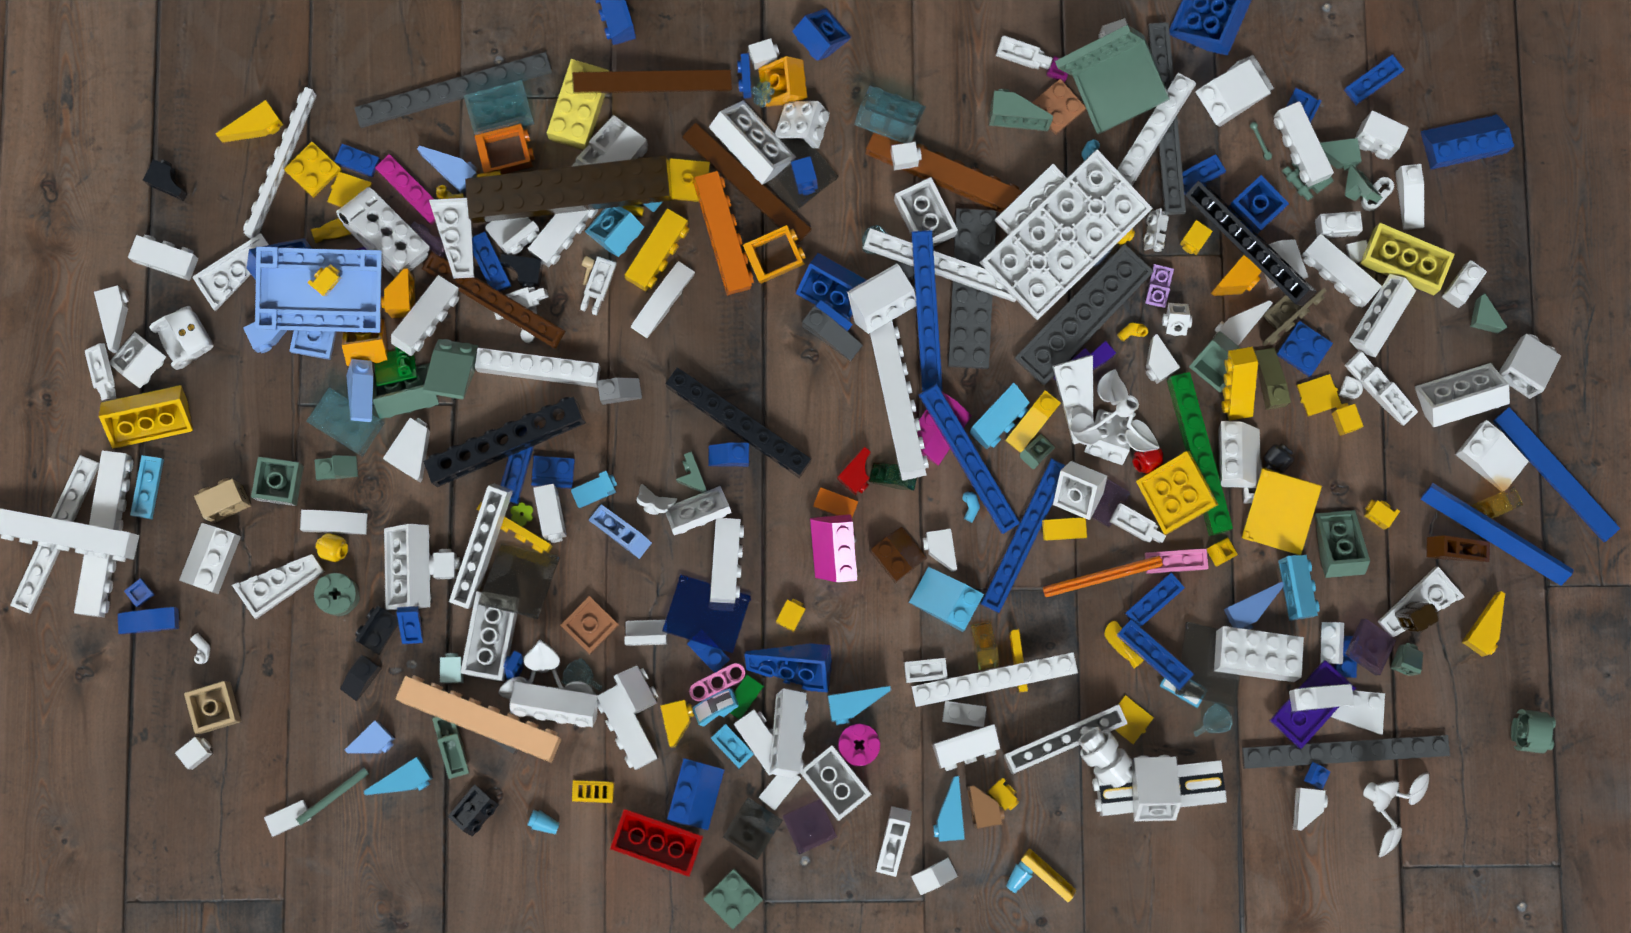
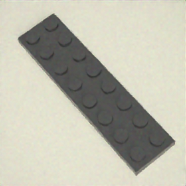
M956 209L955 225L958 232L954 242V258L984 268L979 262L995 248V219L997 211ZM952 281L948 367L989 369L992 294Z
M1124 244L1014 359L1040 384L1045 386L1055 375L1052 366L1068 362L1154 271Z

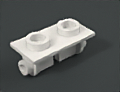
M1161 208L1150 211L1147 217L1148 225L1144 236V250L1154 248L1153 251L1161 252L1164 248L1166 235L1159 232L1160 230H1167L1169 217L1165 215Z

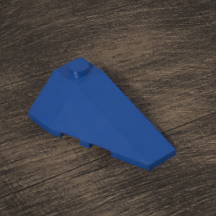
M809 643L745 651L746 670L769 678L775 676L784 679L783 682L787 684L793 682L802 685V689L807 691H829L832 664L830 645Z

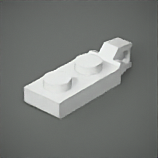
M1002 36L996 53L998 57L1038 69L1039 66L1049 69L1052 63V58L1044 56V52L1039 47L1006 36Z
M526 287L506 294V296L528 309L540 305V300L549 297L547 289L535 290V287ZM495 313L497 320L503 319V317Z
M99 343L86 349L85 355L93 387L97 388L102 401H110L116 399V392L113 388L115 383L105 344Z
M1121 503L1118 504L1109 521L1143 541L1151 542V540H1154L1158 543H1163L1166 535L1157 531L1158 526L1155 522Z

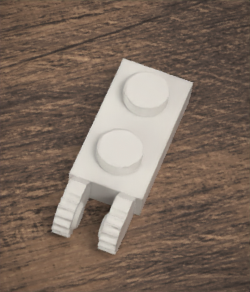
M597 256L584 291L580 310L585 311L587 309L590 297L596 299L592 314H598L616 269V262Z

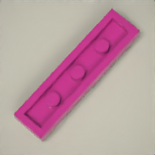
M389 154L375 169L432 225L435 222V217L429 200L435 199Z

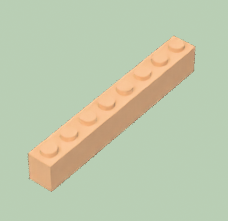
M413 675L412 678L405 676L395 698L397 701L552 763L561 739L557 737V732L548 728L545 731L537 729L539 725L527 721L526 724L518 721L519 717L510 713L507 716L499 713L500 709L489 705L488 709L480 706L481 702L473 698H469V701L462 699V694L452 690L450 693L442 691L443 687L438 684L431 683L430 686L424 684V679Z

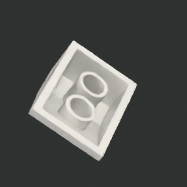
M1250 59L1195 91L1215 124L1220 127L1271 94Z
M1487 420L1477 426L1455 454L1503 493L1529 462L1504 433Z

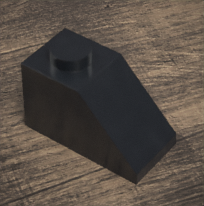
M361 655L349 670L340 690L355 701H358L382 668L367 656Z

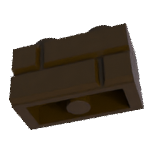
M1411 602L1405 608L1395 612V617L1402 629L1407 631L1422 632L1428 626H1432L1439 621L1437 616L1438 610L1432 603Z

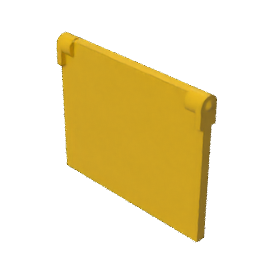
M1262 468L1241 538L1301 555L1322 485Z

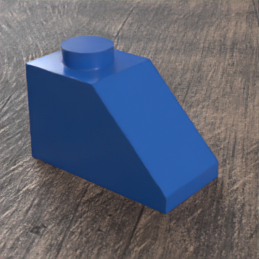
M749 443L710 445L709 466L749 467Z

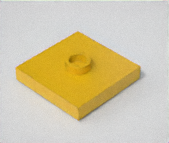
M670 158L672 198L674 200L699 202L693 180L696 176L709 173L710 162Z

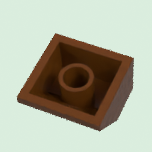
M903 527L888 535L870 550V553L895 584L927 559Z

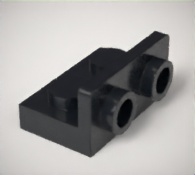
M377 605L376 608H372L367 614L366 618L368 620L365 625H361L356 631L355 636L357 637L355 641L379 655L399 623L396 616Z
M474 784L447 817L463 832L473 836L481 829L484 822L494 814L499 804Z

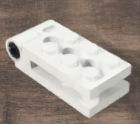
M367 187L336 211L343 226L367 250L382 251V265L395 278L403 269L408 268L411 271L428 258L429 254L427 252L430 247L373 189Z

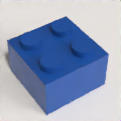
M1260 175L1229 206L1258 234L1289 203Z

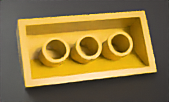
M181 385L101 402L99 418L112 449L193 431L188 401Z

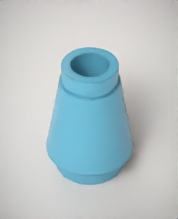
M533 810L527 825L533 830L556 834L560 823L541 810Z
M1022 861L1019 864L1016 863L1006 887L1016 893L1033 877V871Z

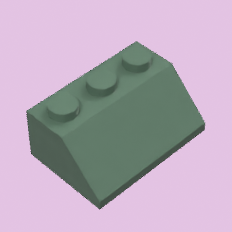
M430 363L416 366L417 377L377 386L376 376L373 377L372 399L379 419L391 418L398 414L411 413L418 409L431 408L439 404L438 395L423 393Z

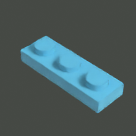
M141 456L130 516L153 519L164 459Z

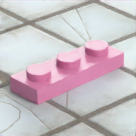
M1207 549L1144 553L1145 559L1160 556L1163 562L1162 567L1147 570L1146 574L1208 569Z

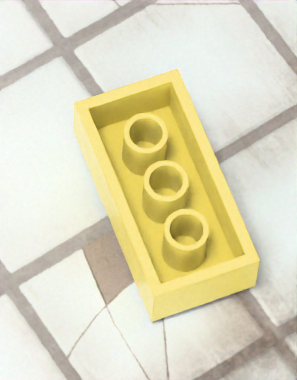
M571 59L547 130L549 140L584 150L591 140L606 93L573 94L572 72L610 71Z
M1379 223L1373 229L1360 265L1386 276L1393 274L1405 277L1414 288L1435 295L1442 288L1455 254Z

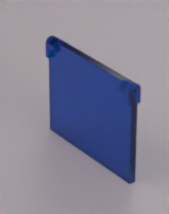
M681 574L662 632L733 653L749 602L751 601V596L740 593L739 598H735V604L710 602V583Z

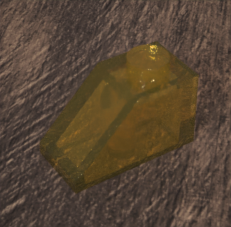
M991 622L971 625L978 670L998 668V647Z

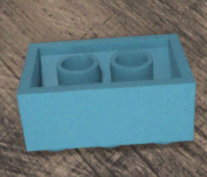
M1013 383L972 426L969 434L985 449H988L990 446L994 448L1001 441L999 436L1004 431L1008 433L1015 426L1013 421L1017 417L1021 419L1029 411L1026 407L1030 402L1018 386Z
M1295 555L1278 560L1281 579L1284 584L1283 590L1289 621L1318 616L1317 612H1319L1320 608L1318 600H1315L1314 597L1316 586L1310 576V571H1312L1310 559L1307 560V555Z

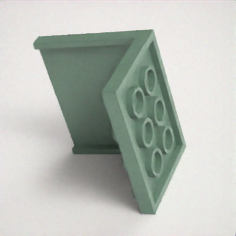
M1129 25L1055 61L1058 69L1074 77L1097 134L1105 132L1170 100L1144 35Z

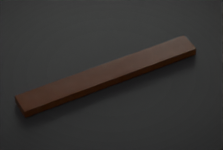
M731 70L572 72L573 94L732 90Z
M697 123L682 136L686 143L707 162H710L711 166L779 228L787 225L790 230L794 229L798 240L795 241L797 245L812 231L807 224L761 184Z
M432 251L422 267L424 271L434 277L439 275L458 287L459 292L555 349L566 332L476 277L454 279L449 262Z

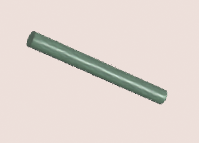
M362 768L296 818V821L301 826L369 774L367 770Z

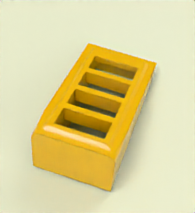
M573 780L572 801L614 803L615 782ZM579 785H583L582 798L578 797ZM587 785H591L590 798H586ZM595 786H599L598 798H595ZM603 786H607V799L603 798Z

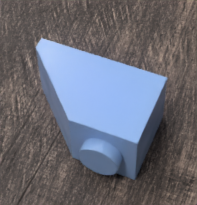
M375 720L345 751L347 753H381L382 751L386 753L394 745L392 742L395 738L379 721Z

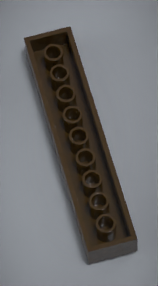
M666 156L465 179L468 217L473 223L673 201L669 160Z

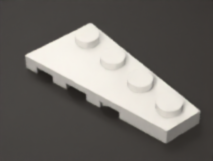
M311 554L232 586L254 619H257L325 571L314 555Z
M1434 567L1378 623L1390 637H1395L1406 631L1399 624L1395 617V612L1405 608L1409 603H1432L1439 611L1450 606L1451 603L1464 598V595L1439 567Z

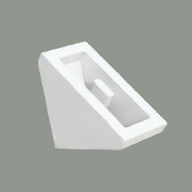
M946 858L911 877L920 895L943 886L958 876L949 858Z

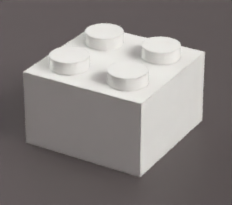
M1371 111L1362 122L1355 138H1358L1359 149L1369 150L1375 153L1378 158L1389 160L1400 148L1409 127L1375 111Z

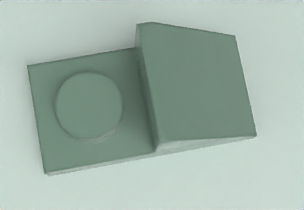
M1353 166L1349 168L1345 196L1353 201L1362 196L1367 201L1371 199L1378 203L1383 197L1365 174Z
M1040 434L1020 453V458L1032 469H1035L1055 447Z
M692 452L684 454L686 460H683L682 463L686 472L690 471L691 473L676 479V481L701 493L706 492V487Z
M332 455V458L315 459L316 480L358 477L357 457Z

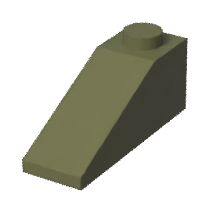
M1275 348L1254 351L1258 360V374L1265 409L1286 407L1291 401L1287 382Z

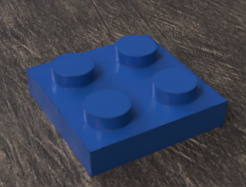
M1299 321L1277 352V356L1310 377L1333 343Z

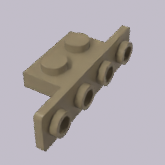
M1323 288L1304 306L1296 305L1285 295L1263 315L1276 331L1262 344L1264 346L1268 343L1273 345L1281 338L1279 333L1282 330L1286 332L1295 325L1294 320L1298 316L1302 319L1310 312L1308 307L1311 304L1316 306L1325 298L1323 294L1327 290Z

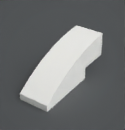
M301 510L300 530L303 532L367 535L368 514Z

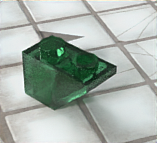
M873 463L869 482L873 484L914 491L917 478L902 481L899 465Z

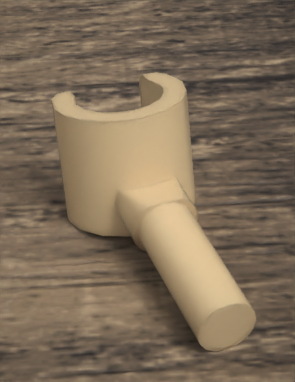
M585 256L582 262V266L587 268L583 285L586 286L595 264V260L588 256Z

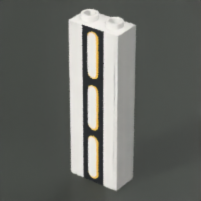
M1221 761L1177 765L1181 807L1227 802ZM1095 775V779H1092L1093 790L1097 791L1098 799L1095 800L1096 812H1100V816L1134 813L1132 778L1124 785L1114 788L1111 783H1102Z

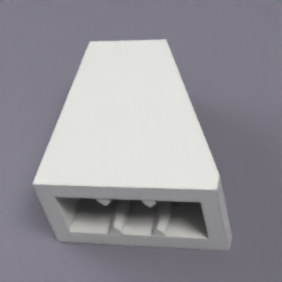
M409 418L383 459L421 483L425 468L423 461L426 460L430 431L426 428L428 424L417 418L415 421Z

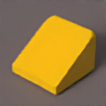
M1228 537L1207 548V552L1215 566H1219L1238 555Z

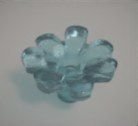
M767 81L758 83L757 87H753L751 93L755 96L753 102L762 108L766 106V102L770 103L771 97L769 95H773L775 92L774 88H769L771 84Z

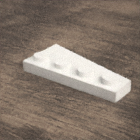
M467 198L429 200L453 278H473L472 224L468 217Z
M261 233L192 277L214 311L251 275L246 268L249 249L269 245Z
M1093 355L1052 366L1069 432L1071 420L1075 415L1084 413L1093 419ZM1070 432V436H1071L1072 443H1073V444L1079 443L1078 441H1076V440L1073 438V436L1071 435V432Z
M1353 691L1354 705L1340 706L1331 716L1336 720L1383 735L1385 693Z

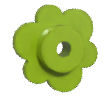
M522 502L518 506H513L511 508V520L517 522L520 526H525L527 521L530 522L533 519L531 515L533 508L529 505L526 506Z

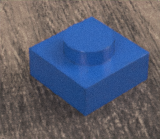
M141 578L124 591L138 608L155 595Z
M1312 762L1304 781L1319 790H1323L1330 771Z

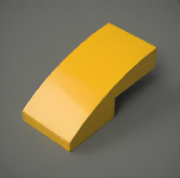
M1086 518L1042 520L1043 541L1087 538Z

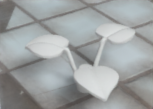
M1116 369L1105 374L1097 385V392L1100 398L1105 402H1111L1112 405H1117L1116 411L1097 424L1094 423V420L1089 415L1084 413L1075 415L1070 423V432L1076 441L1084 445H1093L1101 438L1098 427L1115 415L1129 417L1127 422L1129 429L1125 432V438L1129 446L1140 452L1157 450L1159 448L1156 438L1147 425L1140 420L1132 421L1136 415L1134 411L1139 407V402L1135 397L1128 396L1127 389L1119 378Z
M541 640L524 657V664L529 669H532L530 679L527 681L523 677H514L506 681L499 689V694L502 697L511 700L515 682L532 684L536 670L544 673L551 669L559 689L596 695L588 684L580 681L568 683L563 687L555 670L560 663L559 656Z
M1428 772L1421 774L1415 779L1408 794L1397 792L1399 788L1397 781H1389L1379 785L1370 782L1366 786L1363 795L1374 802L1373 806L1385 816L1392 826L1383 839L1378 857L1391 852L1398 844L1402 835V828L1400 826L1397 827V824L1385 812V809L1394 796L1409 799V804L1411 805L1418 803L1428 788Z

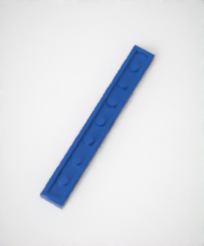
M932 230L913 231L911 234L922 392L934 384H937L943 392Z
M934 384L918 394L1001 534L1020 524L938 385Z
M1510 407L1493 420L1497 427L1603 542H1606L1621 529Z
M1053 459L1050 460L981 605L1000 613L1042 526V520H1045L1055 498L1060 471L1066 465Z
M1432 483L1422 495L1421 500L1560 586L1573 574L1574 569L1436 484Z

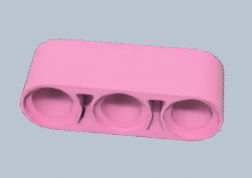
M731 664L694 683L690 688V696L693 700L701 702L716 693L726 690L740 683L745 678V669L740 664ZM733 668L741 669L742 675L740 678L734 679L730 676ZM715 677L722 678L724 681L722 687L714 688L712 680ZM698 686L705 689V694L701 698H697L693 694L694 689Z

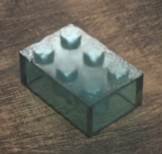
M522 80L464 95L474 135L522 124V127L535 124Z
M869 86L860 104L854 125L902 143H911L920 126L926 106L916 101L904 99L900 95L885 92L881 88Z
M330 387L306 421L361 457H363L384 425V422L372 415L371 422L350 420L349 399Z

